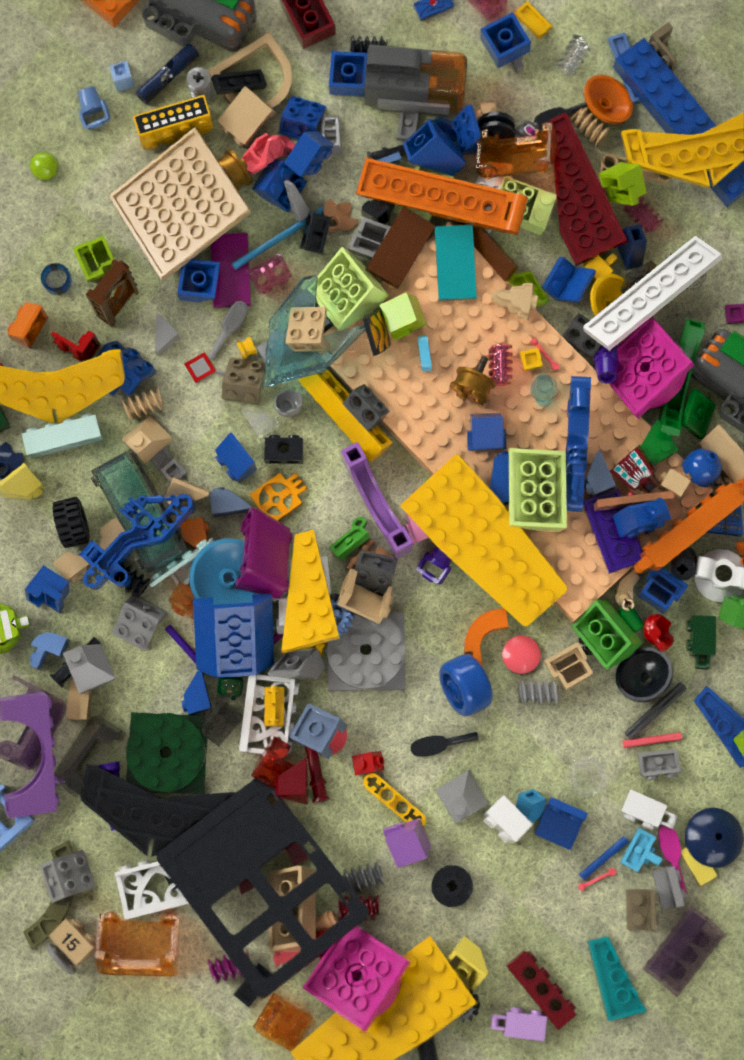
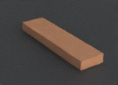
M664 491L598 499L593 505L594 511L626 508L629 505H637L658 498H662L668 503L674 499V492Z

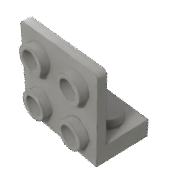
M131 596L124 603L112 633L145 651L149 646L157 625L165 618L167 612L138 596Z
M83 850L39 865L52 903L96 887Z

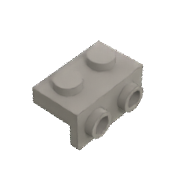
M677 749L637 754L640 776L646 777V780L658 779V775H665L666 778L678 777L677 773L682 772Z
M675 866L653 870L652 873L661 908L664 910L685 906L686 895L684 889H680L678 882L681 881L679 870H675Z

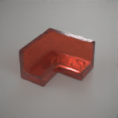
M274 736L257 760L251 776L276 789V777L294 766L284 760L290 751L291 745Z

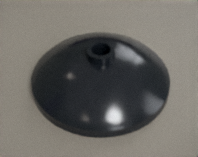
M651 647L639 648L634 652V656H630L619 663L615 677L617 687L622 695L631 701L640 703L653 701L662 696L671 685L673 679L672 663L667 655L658 649Z

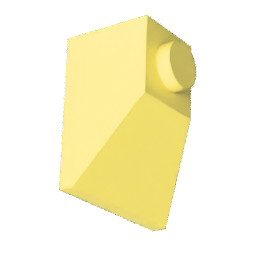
M25 463L0 482V494L5 498L35 499L43 493L42 490L45 488Z
M463 936L447 957V960L467 989L470 990L472 988L474 991L487 976L488 970L480 947Z

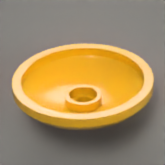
M607 274L595 281L590 294L591 308L595 316L631 288V285L623 277L616 274Z

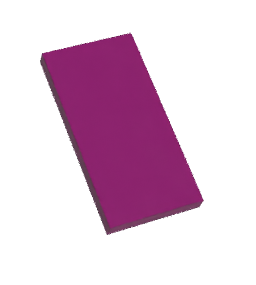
M248 233L223 234L211 244V261L220 262L216 295L213 300L214 308H228L237 301H243L247 306H251L249 262L236 270L232 266L233 262L249 253Z

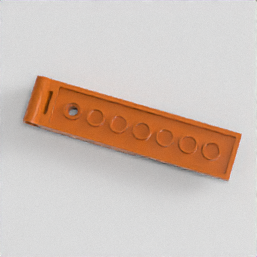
M370 158L365 160L356 192L358 196L428 212L433 216L503 233L507 232L513 235H518L528 201V197L522 194ZM491 206L492 209L487 211L485 210L486 207Z

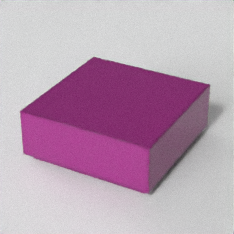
M744 304L725 305L726 324H744Z

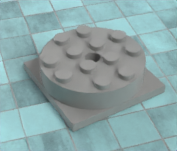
M390 612L387 618L383 617L380 624L352 613L354 619L350 620L353 625L347 626L348 632L343 631L341 638L327 642L328 691L406 690L404 612ZM365 645L372 649L369 655L361 653V648Z

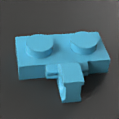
M638 828L620 863L637 873L642 864L648 865L649 861L659 866L662 858L653 854L656 849L652 848L656 837Z

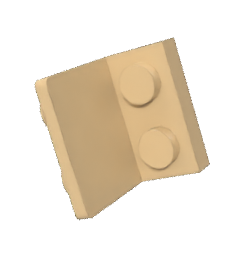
M292 307L290 309L285 343L294 352L330 350V343L323 337L327 309L325 307Z

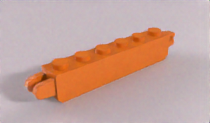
M742 478L735 483L731 482L727 486L722 484L715 490L717 493L711 498L708 495L700 502L702 504L700 508L693 507L686 513L688 516L686 519L682 520L679 518L674 522L671 531L664 530L657 536L659 539L657 542L653 543L650 541L643 547L644 552L640 554L642 559L635 563L633 567L634 572L641 574L648 568L652 571H658L744 503V479Z

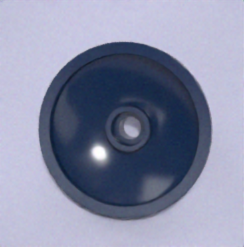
M720 808L703 809L693 815L686 826V847L690 855L704 866L713 868L727 866L739 856L744 841L742 828L738 820L726 810ZM716 833L720 834V840L715 838Z

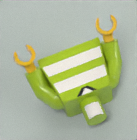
M0 603V654L10 652L18 644V639L22 638L20 629L31 626L28 615L18 618L15 610Z

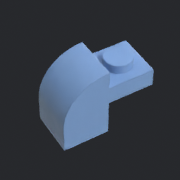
M55 633L40 634L31 643L37 650L33 651L30 657V666L41 670L48 653L63 658V653L66 651L70 640Z

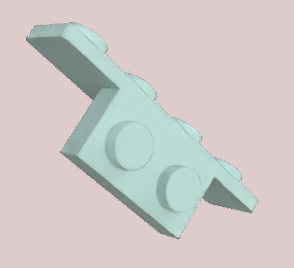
M213 538L208 541L206 539L202 540L196 545L197 548L194 551L189 549L181 556V560L178 562L174 560L166 566L167 569L165 571L159 570L152 576L153 580L149 585L153 587L169 575L180 589L187 585L194 558L201 549L214 542Z

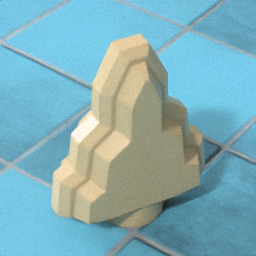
M523 283L522 286H513L510 290L501 289L492 292L491 300L499 306L507 307L510 313L517 314L520 319L528 321L530 310H536L538 295L533 294V283Z

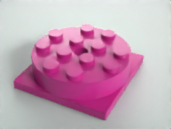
M650 317L617 346L619 360L617 379L609 384L634 416L639 419L648 409L659 407L670 401L682 388L687 372L695 364L654 317Z
M356 926L327 949L303 986V989L366 1032L375 1017L387 1010L395 1000L399 992L401 977L411 962ZM361 974H362V978L364 979V981H363V980L358 981V977H359Z

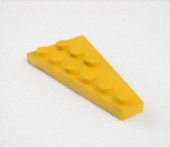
M314 529L295 534L282 642L283 654L340 638Z

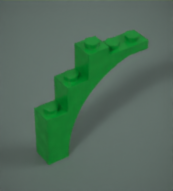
M686 318L678 344L694 363L705 332V323ZM693 367L687 372L679 392L670 401L661 405L658 419L660 421V432H663L665 435H675L678 437L680 435L683 408Z

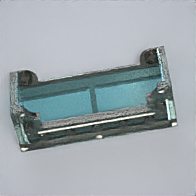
M131 448L91 470L93 477H91L92 482L96 488L100 486L124 531L131 530L133 527L132 521L122 514L119 509L123 510L124 504L130 502L129 497L135 501L140 496L158 495L134 451ZM163 503L146 504L144 508L154 518H159L166 510ZM169 516L168 523H174ZM144 517L141 520L142 526L149 523V517ZM164 523L162 524L167 530L169 529ZM177 529L167 542L137 549L136 552L139 559L136 561L141 570L146 569L150 573L168 565L174 560L182 559L181 556L189 549ZM159 530L156 532L160 537L163 535Z

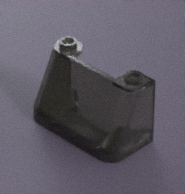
M99 715L91 717L55 769L54 774L57 775L58 783L67 792L80 798V792L84 785V775L78 771L99 740L107 744L114 740L123 741L127 733Z

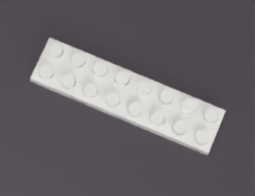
M694 236L583 326L584 332L610 351L721 261L722 254Z

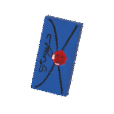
M420 0L413 3L420 21L454 8L452 0Z

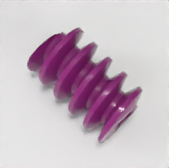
M246 949V953H245V954H246V955L248 956V958L250 959L249 953H248V951H247V949ZM223 955L221 962L218 957H215L214 964L208 959L209 970L212 979L216 983H220L221 977L224 981H227L228 975L232 979L236 978V972L240 977L242 976L231 959H227L225 955Z

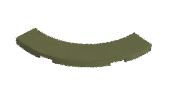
M69 841L50 850L53 859L73 853ZM74 895L54 903L50 902L49 907L37 922L23 931L31 950L47 940L48 936L64 921L73 902Z

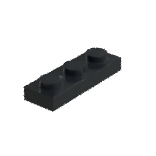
M261 69L217 74L211 78L217 95L241 92L245 86L251 91L267 87Z

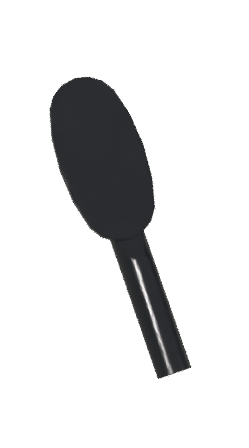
M584 102L568 109L558 107L546 110L534 118V122L539 125L541 130L549 129L550 119L565 112L568 116L573 115L581 108H586L587 104Z
M477 732L450 738L436 735L427 736L414 741L411 744V752L417 757L432 756L444 751L447 746L478 740L479 738Z

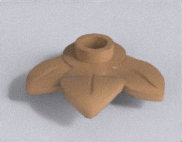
M329 199L325 203L323 208L324 215L331 217V220L335 222V226L329 225L328 232L334 233L338 230L350 231L356 226L358 221L349 217L351 213L350 202L336 205L333 200Z

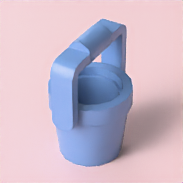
M87 87L78 92L81 106L78 113L85 129H96L111 119L107 103L104 99H100L95 87ZM104 111L106 117L97 119L88 125L85 116Z

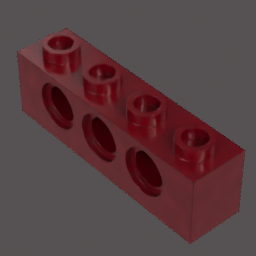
M523 950L505 966L553 1025L560 1030L577 1015L574 1011L576 1007L570 999L566 1001L562 997L563 991L557 983L553 985L548 980L550 975L544 967L540 969L535 964L538 960L531 951L526 953ZM527 967H533L535 970V975L532 978H526L524 975ZM540 983H546L548 986L545 994H539L537 991ZM553 999H559L561 1002L558 1010H552L550 1007Z

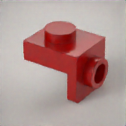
M381 751L352 756L355 776L385 770V761Z

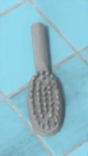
M243 301L235 302L226 313L222 323L223 331L210 351L208 358L215 360L228 335L235 333L243 323L248 311V307Z

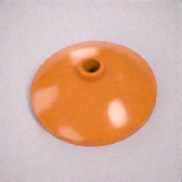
M595 75L586 82L584 98L588 108L597 118L610 124H621L629 119L633 112V102L627 89L618 80L607 75Z

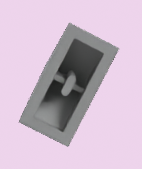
M156 315L155 353L157 356H161L180 337L178 332L161 315Z

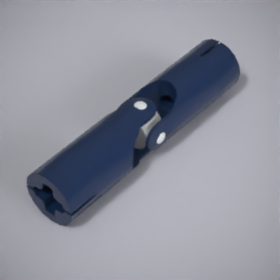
M190 43L185 45L165 66L159 69L135 92L138 98L144 104L151 101L174 77L179 75L199 56L198 51ZM164 76L166 79L161 82V78Z

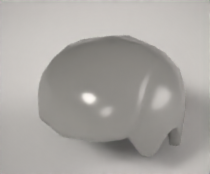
M287 389L284 392H280L274 399V408L283 417L296 416L302 409L303 397L299 391L293 392Z

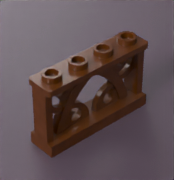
M115 259L112 261L113 266L94 290L89 289L85 294L96 316L111 327L116 323V315L133 294L137 295L139 293L136 287L137 284L134 282L135 279L131 275L132 272L129 270L130 267L122 260L118 262ZM117 288L114 296L110 298L112 291Z

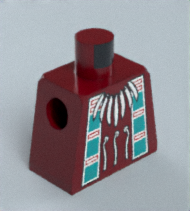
M640 445L610 470L611 474L633 491L640 485L647 493H650L657 487L650 478L656 470Z

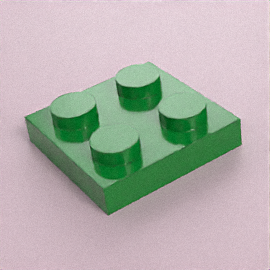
M692 389L682 414L681 426L696 438L704 439L716 405L699 390Z

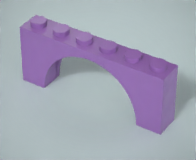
M356 442L341 450L342 462L394 557L398 559L412 552L413 541L386 502L359 443Z
M45 692L0 697V720L16 721L31 727L38 736L42 749L40 766L32 780L21 789L4 795L5 811L9 818L57 811L56 805H59L58 793H55V786L58 785L57 775L54 774L56 757L52 754V747L55 746L54 736L51 735L53 719L49 715L52 702Z

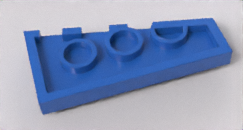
M706 686L693 701L738 767L741 768L744 765V757L733 739L744 730V718Z

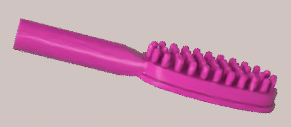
M661 826L659 829L661 850L666 860L671 862L672 866H675V870H679L681 881H678L680 889H684V892L687 893L678 861L681 857L679 838L674 828L670 829Z

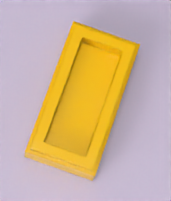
M528 1L514 12V15L538 39L552 29V25Z

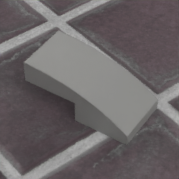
M165 447L150 459L170 483L173 476L181 478L187 473Z

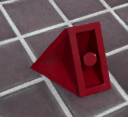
M307 757L276 777L275 796L302 804L309 803Z

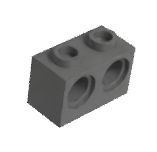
M578 313L562 337L569 344L575 345L582 350L585 355L593 358L602 348V345L584 332L583 326L590 320Z
M365 384L354 389L342 403L367 431L377 427L390 412L385 407V404Z

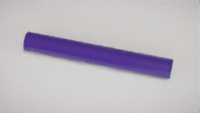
M171 624L168 625L165 631L196 664L195 651Z

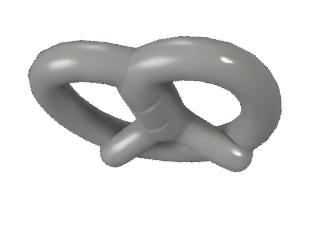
M47 944L46 949L55 962L67 973L74 974L76 969L65 955L53 944Z

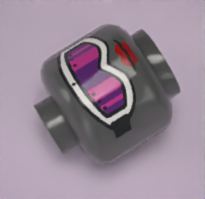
M526 120L515 128L514 142L520 148L528 149L539 141L541 136L539 125L536 122L532 123Z

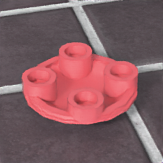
M515 636L504 645L502 656L506 667L512 672L525 674L537 667L540 662L541 652L538 644L532 638Z

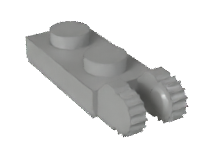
M400 111L397 141H406L416 132L419 113Z

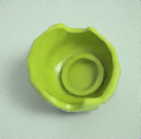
M37 153L31 159L30 171L39 180H49L57 174L59 163L55 156L50 153Z

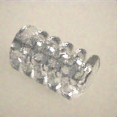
M574 34L569 41V45L566 46L565 51L562 53V57L555 64V69L565 76L577 75L576 69L579 70L581 68L579 63H584V58L588 56L587 52L592 49L583 37Z

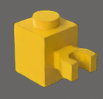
M614 253L605 260L597 256L584 263V268L596 271L592 281L593 284L601 276L613 274V270L610 267L618 259Z

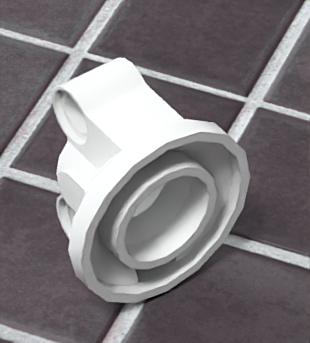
M723 549L707 552L703 557L699 556L694 572L697 590L705 598L719 603L723 602L724 596L732 597V594L741 595L744 592V565L740 562V556L730 550ZM718 566H726L731 570L732 577L729 581L721 582L716 578L715 570Z

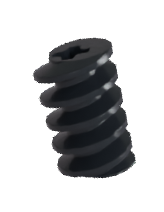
M351 36L350 52L367 53L369 44L387 46V40L385 42L383 36H381L379 41H377L376 36H373L372 41H370L369 37L366 36L365 40L362 41L361 36H358L357 41H355L354 36Z
M687 547L671 561V573L678 580H688L694 575L697 556L692 548Z
M129 565L124 569L131 575V582L125 587V591L128 593L132 591L131 595L133 597H140L148 587L151 579L148 578L143 581L144 574L137 577L138 570L130 572L132 566ZM119 574L117 576V582L124 581L125 574Z

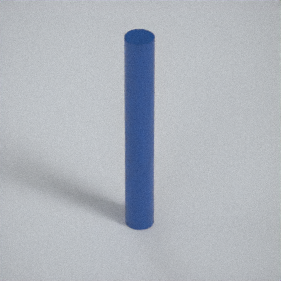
M624 836L585 868L579 876L585 880L629 841Z

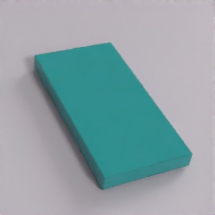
M473 225L435 226L438 300L477 299Z

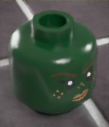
M240 676L219 678L217 692L221 695L222 699L236 700V697L242 695L244 680Z

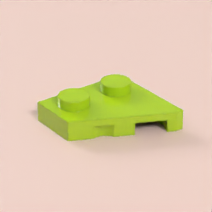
M531 270L513 274L510 280L507 281L512 287L522 286L523 283H533V294L538 295L536 308L545 306L550 302Z

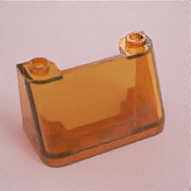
M552 122L542 123V130H535V136L500 139L499 134H495V137L488 135V130L480 131L481 138L477 141L476 170L482 178L491 179L531 173H546L552 169L558 142Z
M114 912L100 914L94 956L98 972L104 975L176 976L179 959V915L168 913L161 917L160 922L121 921V918Z

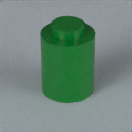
M630 607L629 611L623 608L618 610L619 615L634 633L644 627V622L634 607L633 609Z

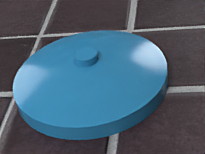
M221 539L208 544L200 550L192 562L189 573L190 588L195 599L213 598L214 605L251 603L252 595H260L235 589L236 579H240L242 575L239 569L243 562L244 541Z

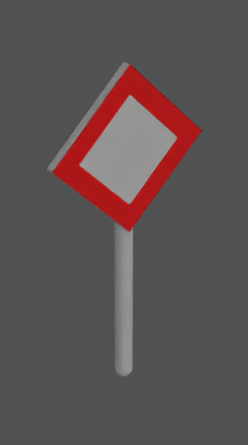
M205 352L184 363L195 383L200 382L213 373L225 375L224 371L215 370Z

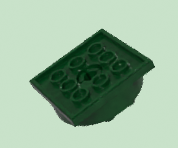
M131 712L130 734L126 747V781L147 792L204 794L209 716ZM164 748H170L171 755L168 758H163L160 752Z

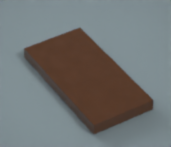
M403 206L368 264L366 271L399 289L436 225Z

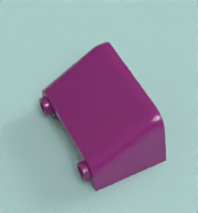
M251 507L241 523L240 532H243V535H245L243 562L239 569L242 575L240 579H236L235 589L257 594H272V597L280 599L289 588V581H287L289 544L292 541L293 533L290 532L289 527L265 512Z

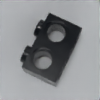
M308 212L300 249L323 254L331 217Z

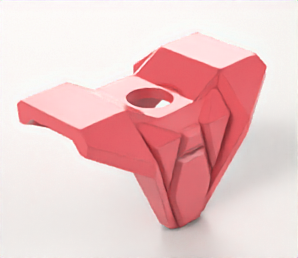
M266 133L256 138L242 157L248 165L247 171L252 175L267 167V164L275 159L288 156L295 144L289 140L288 136L269 135Z

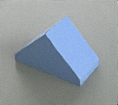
M127 61L110 66L117 92L135 87Z

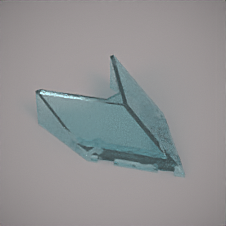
M316 275L302 277L269 320L268 328H270L269 339H267L266 379L263 383V388L325 372L366 330L364 325L323 336L330 343L329 351L294 352L285 343L290 309L292 307H315L318 282Z

